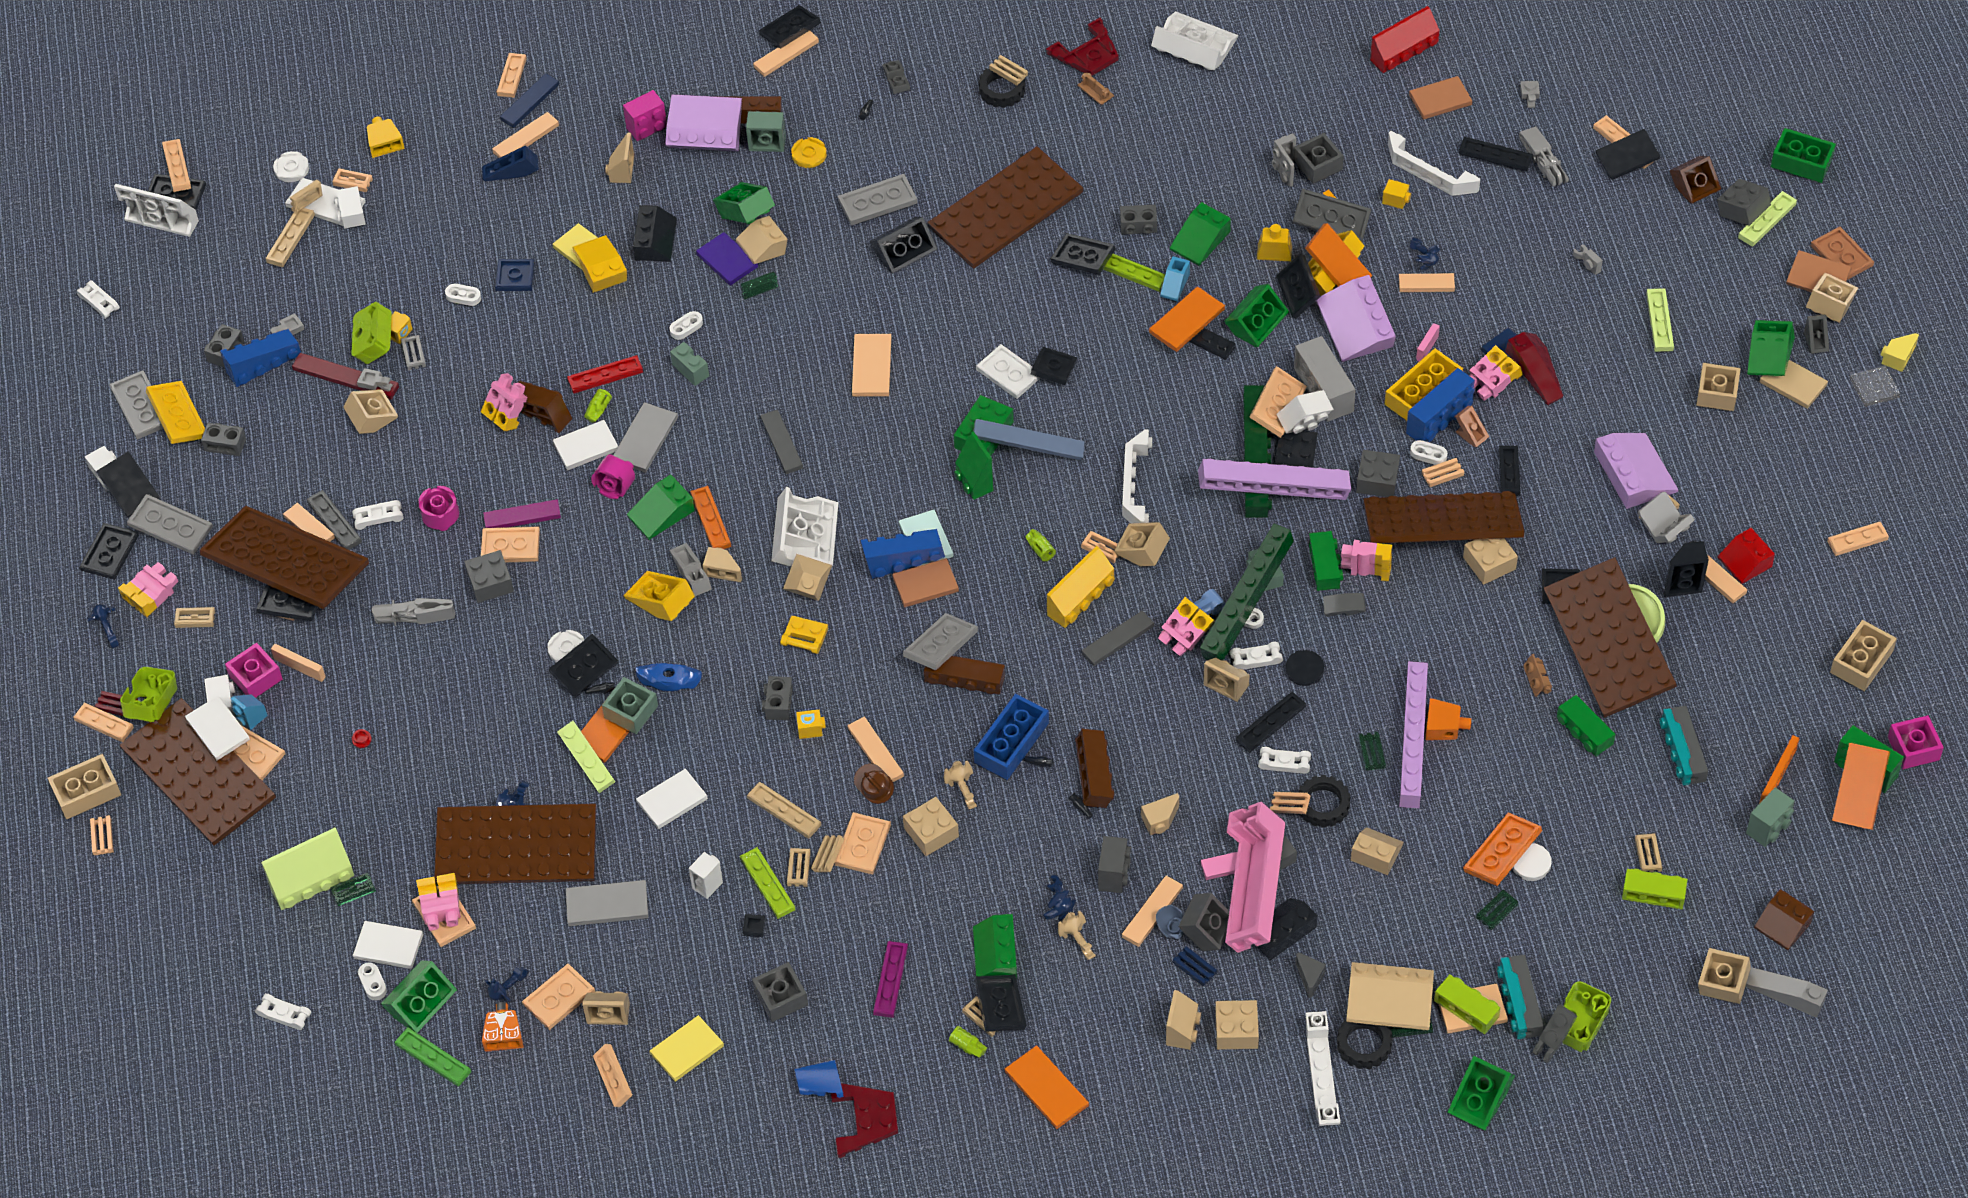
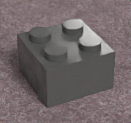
M1325 133L1294 147L1293 161L1312 184L1343 170L1344 155Z
M1738 179L1717 199L1720 216L1748 226L1771 206L1768 188L1742 179Z
M1363 450L1356 493L1382 497L1394 496L1400 455Z
M501 550L464 561L477 603L514 592L511 577Z
M1103 836L1098 868V891L1122 893L1123 886H1127L1128 869H1130L1131 847L1128 846L1127 838Z
M1212 893L1194 894L1178 927L1202 951L1220 950L1226 938L1229 910Z
M789 962L752 979L754 992L771 1022L808 1006L807 993Z

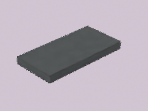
M1302 188L1292 223L1317 231L1323 224L1328 223L1336 234L1352 230L1362 242L1371 209Z

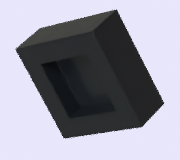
M745 914L743 936L763 937L766 921L765 915Z

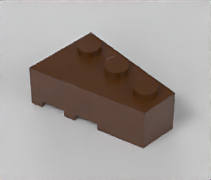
M519 381L518 383L525 386L523 394L527 397L526 402H523L524 406L520 413L529 418L534 416L542 420L540 422L542 425L546 426L549 424L555 427V432L560 434L573 419L562 399L561 393L556 390L553 391L542 386L533 385L529 382Z

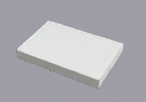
M1002 344L976 365L978 372L1016 399L1040 379V377L1030 375L1031 365Z
M605 420L553 439V444L567 470L611 454L618 448Z
M216 696L185 716L188 723L216 760H219L250 740L248 734L219 696Z
M684 769L636 798V801L657 829H660L708 798L694 778Z
M364 921L353 957L358 960L412 969L423 937V931Z

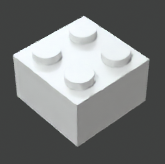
M1322 390L1296 396L1276 415L1286 434L1291 432L1297 434L1305 429L1310 431L1317 428L1318 423L1327 419L1328 414L1334 409L1325 391Z

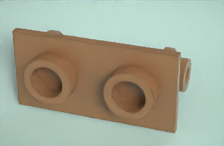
M1090 73L1082 75L1081 78L1083 80L1078 84V87L1100 105L1114 97L1109 89L1096 81Z
M1532 654L1523 666L1534 696L1537 697L1540 692L1550 693L1552 685L1548 676H1542L1546 674L1543 661L1540 658H1535L1534 654Z

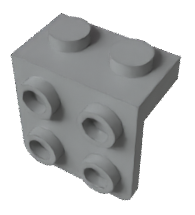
M1293 133L1275 140L1274 149H1272V166L1275 170H1278L1282 181L1286 182L1289 187L1293 186L1294 178L1293 157L1296 137Z
M1660 492L1638 511L1639 517L1656 543L1673 542L1677 539L1676 535L1688 530L1690 524L1695 520L1691 514L1680 515L1666 492Z

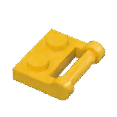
M791 616L780 644L811 650L812 653L818 654L827 634L828 624ZM791 636H792V637H796V638H800V639H804V640H808V641H812V642H814V643H810V642H806V641L794 639V638H791Z

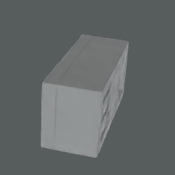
M1320 336L1296 345L1294 359L1296 373L1303 384L1307 386L1306 389L1309 393L1324 390L1334 409L1328 414L1326 421L1329 422L1354 412L1356 389L1324 338Z

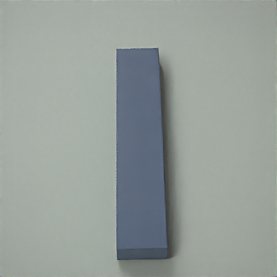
M976 419L974 422L973 431L980 440L1080 461L1083 458L1085 441Z

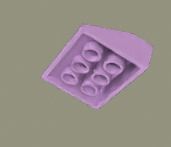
M671 95L666 130V146L683 149L739 151L742 98Z
M1369 275L1353 279L1316 300L1342 362L1394 346L1395 333Z
M1612 433L1596 439L1594 453L1626 509L1649 502L1660 492H1666L1668 495L1678 492L1677 486L1646 433Z

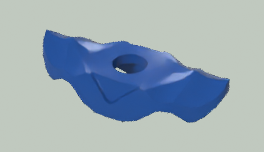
M657 663L636 667V675L643 685H649L662 691H678L684 688L694 689L702 676L700 670L681 664ZM665 671L674 672V675L671 677H665L663 674Z

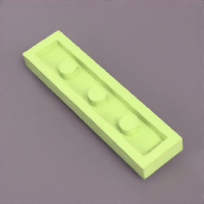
M1782 191L1771 201L1770 207L1750 226L1747 225L1739 232L1738 238L1753 247L1796 205L1797 200Z
M1647 289L1646 296L1655 352L1673 351L1674 343L1666 290Z
M574 721L557 731L599 793L615 783V780Z

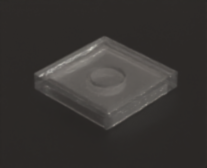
M1886 366L1850 375V380L1865 407L1900 397V392Z

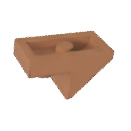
M1467 406L1455 416L1461 426L1456 433L1472 446L1478 447L1489 437L1472 406Z

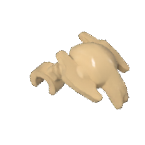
M955 761L949 771L948 769L944 770V781L950 786L954 785L953 782L958 783L968 809L977 807L973 800L974 795L970 793L964 781V778L967 781L970 775L973 774L972 767L968 761H965L964 766L960 761Z
M1081 911L1077 912V916L1073 912L1067 913L1063 921L1058 923V934L1064 938L1068 937L1067 934L1074 935L1073 937L1080 945L1087 960H1090L1096 955L1090 949L1092 945L1087 943L1079 932L1083 924L1086 923L1085 917Z

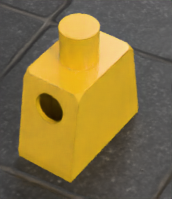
M379 116L372 119V124L367 126L372 158L405 149L402 136L391 119L382 120Z
M1273 224L1270 228H1263L1258 242L1257 260L1291 262L1292 242L1289 230L1281 228L1278 224Z

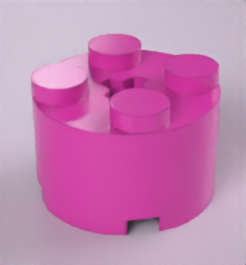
M608 454L591 477L594 487L597 485L600 489L599 492L610 499L623 497L635 480L634 466L629 461H624Z
M437 486L434 489L428 488L420 495L419 508L422 520L428 527L446 531L457 521L459 508L455 494L450 488L445 486Z

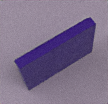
M725 232L696 250V255L730 286L758 267V263L753 264L742 248Z

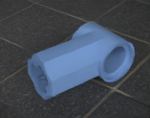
M1210 589L1194 604L1207 615L1211 613L1216 615L1222 611L1226 603L1214 589Z

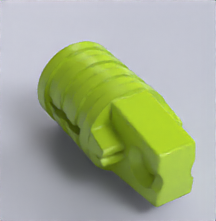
M598 389L589 403L584 417L592 423L596 422L612 399L611 394L606 390Z
M1031 529L1026 535V539L1042 561H1049L1054 557L1056 550L1041 533Z
M957 1026L949 1037V1042L970 1055L974 1054L977 1057H981L987 1050V1047L979 1042L976 1036L971 1035V1033L960 1026Z

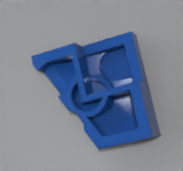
M835 1060L794 1069L801 1095L816 1094L817 1096H825L827 1092L836 1093L839 1098L844 1097Z

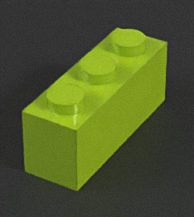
M1627 869L1622 899L1683 909L1688 879L1680 876L1662 875L1658 872L1650 873L1639 869Z
M1449 974L1435 991L1434 1001L1483 1034H1486L1499 1018L1501 1007L1495 1001L1488 1000L1482 996L1477 989L1467 986L1458 977H1453Z

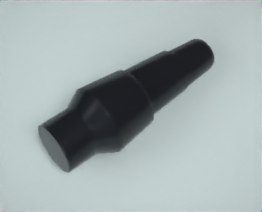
M872 99L866 102L860 110L859 118L861 120H865L869 116L870 108L873 104Z
M614 682L601 683L587 688L586 693H608L615 689Z
M1046 756L1024 757V761L1041 767L1053 766V759H1049Z
M1075 793L1069 797L1073 806L1088 818L1093 816L1090 809L1084 806L1081 797H1078Z

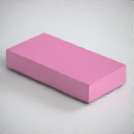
M1432 324L1418 346L1417 361L1420 362L1428 355L1438 339L1439 325Z
M1238 852L1201 860L1205 879L1210 880L1235 874Z

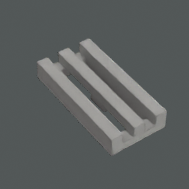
M419 335L402 338L401 342L408 370H412L411 367L417 369L420 365L426 367ZM414 340L417 341V346L421 359L419 361H417L416 353L413 345ZM405 342H409L414 362H410Z

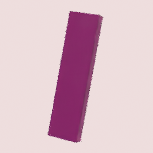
M558 499L483 512L486 528H508L561 518Z
M892 941L887 943L873 1014L876 1016L894 1018L908 950L907 943Z

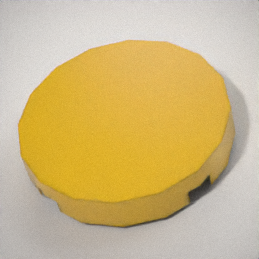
M813 137L798 140L791 149L794 163L804 168L819 166L827 157L825 144Z

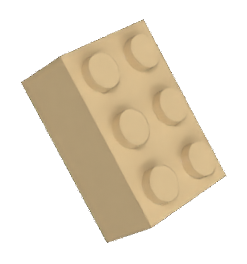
M1862 620L1834 658L1830 673L1865 691L1894 651L1897 638Z
M103 754L48 777V781L66 820L121 796L117 782Z

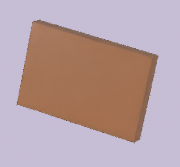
M1458 76L1409 91V95L1423 120L1472 105V99Z
M1841 227L1811 242L1810 246L1822 258L1851 266L1848 279L1874 266V261Z
M1799 250L1786 284L1812 292L1824 273L1846 282L1851 266Z
M947 558L892 574L904 607L959 592V587Z

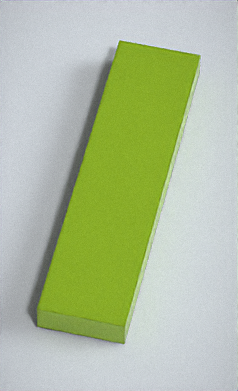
M1112 254L1103 269L1158 292L1162 290L1165 274L1115 254Z
M758 847L740 855V860L777 919L795 911L794 904Z

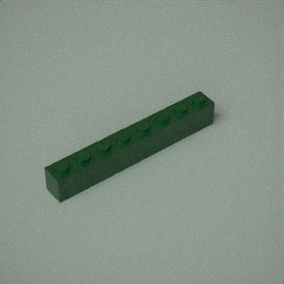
M1244 385V462L1271 464V453H1267V449H1271V438H1267V434H1270L1271 431L1250 418L1265 385ZM1245 492V518H1268V510H1272V499H1268V495L1272 494Z
M1273 523L1201 644L1200 650L1204 659L1217 658L1222 661L1226 657L1293 544L1294 539L1290 529Z

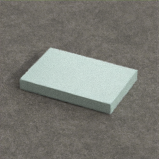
M935 510L899 520L902 533L906 536H911L913 532L937 529L945 557L939 560L953 557L952 549ZM930 561V562L921 564L920 566L925 565V564H928V563H932V562H935V561Z

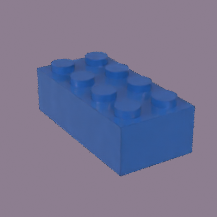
M1457 368L1408 411L1406 434L1416 441H1432L1440 430L1443 431L1448 426V423L1453 419L1456 420L1455 416L1473 404L1475 380Z
M1015 694L973 750L974 763L1008 780L1049 724V710Z

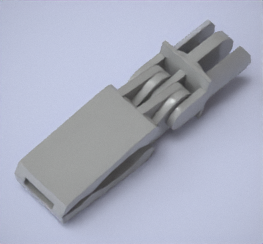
M1533 127L1521 131L1519 138L1527 153L1533 154L1532 161L1538 164L1539 169L1543 173V178L1547 177L1552 187L1561 185L1562 182L1567 183L1569 178L1560 166L1561 160L1558 161L1556 156H1553L1551 145L1538 128Z
M417 598L415 601L396 604L392 600V604L372 606L375 623L394 622L395 626L396 622L427 624L454 619L456 615L453 602L449 599Z

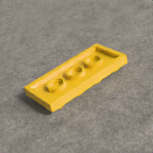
M182 381L146 387V393L171 444L202 439L205 427Z

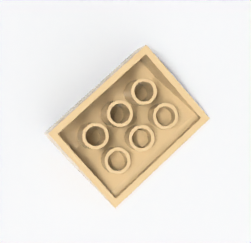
M1352 962L1346 1022L1429 1030L1434 970Z

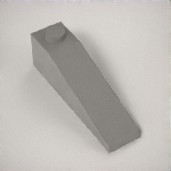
M1752 967L1745 986L1816 1018L1828 992L1827 989L1808 981Z

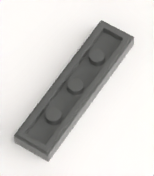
M778 409L760 415L785 474L803 469L801 459Z
M323 490L307 498V503L325 526L334 534L336 540L343 548L350 550L362 543L359 535Z
M1140 611L1084 648L1082 655L1094 667L1153 628L1154 622L1143 611Z

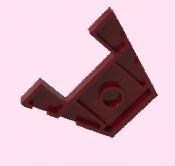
M1100 17L1088 24V30L1095 37L1069 52L1059 41L1046 48V53L1049 56L1083 73H1090L1091 76L1119 60V55Z
M841 1083L844 1097L839 1098L836 1093H831L832 1102L854 1100L857 1135L836 1138L838 1158L846 1156L845 1154L851 1151L861 1150L863 1146L872 1142L875 1144L898 1134L894 1092Z

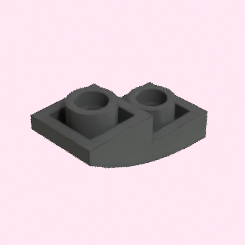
M899 60L882 64L893 94L910 90V84L905 77L904 69Z
M1344 593L1323 597L1324 614L1327 617L1343 613L1349 616L1366 612L1363 593Z

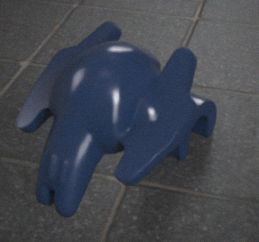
M1412 237L1409 247L1423 254L1417 255L1418 258L1416 259L1417 262L1424 263L1420 269L1427 270L1430 266L1437 264L1439 261L1437 252L1440 251L1438 245L1434 244L1427 249L1422 245L1420 239Z
M97 604L93 608L92 614L87 616L88 622L91 620L101 621L111 647L115 648L119 646V643L107 617L116 610L113 606L106 608L103 604Z
M521 780L513 794L507 795L508 789H505L502 794L497 796L495 806L525 805L523 797L526 787H529V783Z
M1052 875L1051 879L1055 883L1048 884L1047 887L1051 892H1056L1048 904L1049 908L1052 906L1053 908L1043 914L1046 920L1059 916L1058 920L1061 921L1067 913L1072 912L1076 900H1071L1070 896L1067 895L1069 891L1063 890L1061 879L1057 875Z
M523 966L521 969L516 967L512 976L502 984L495 980V978L491 980V983L486 979L485 982L489 986L488 995L490 999L494 1001L504 999V1001L509 1002L511 999L507 996L506 990L512 987L518 980L522 981L529 971Z

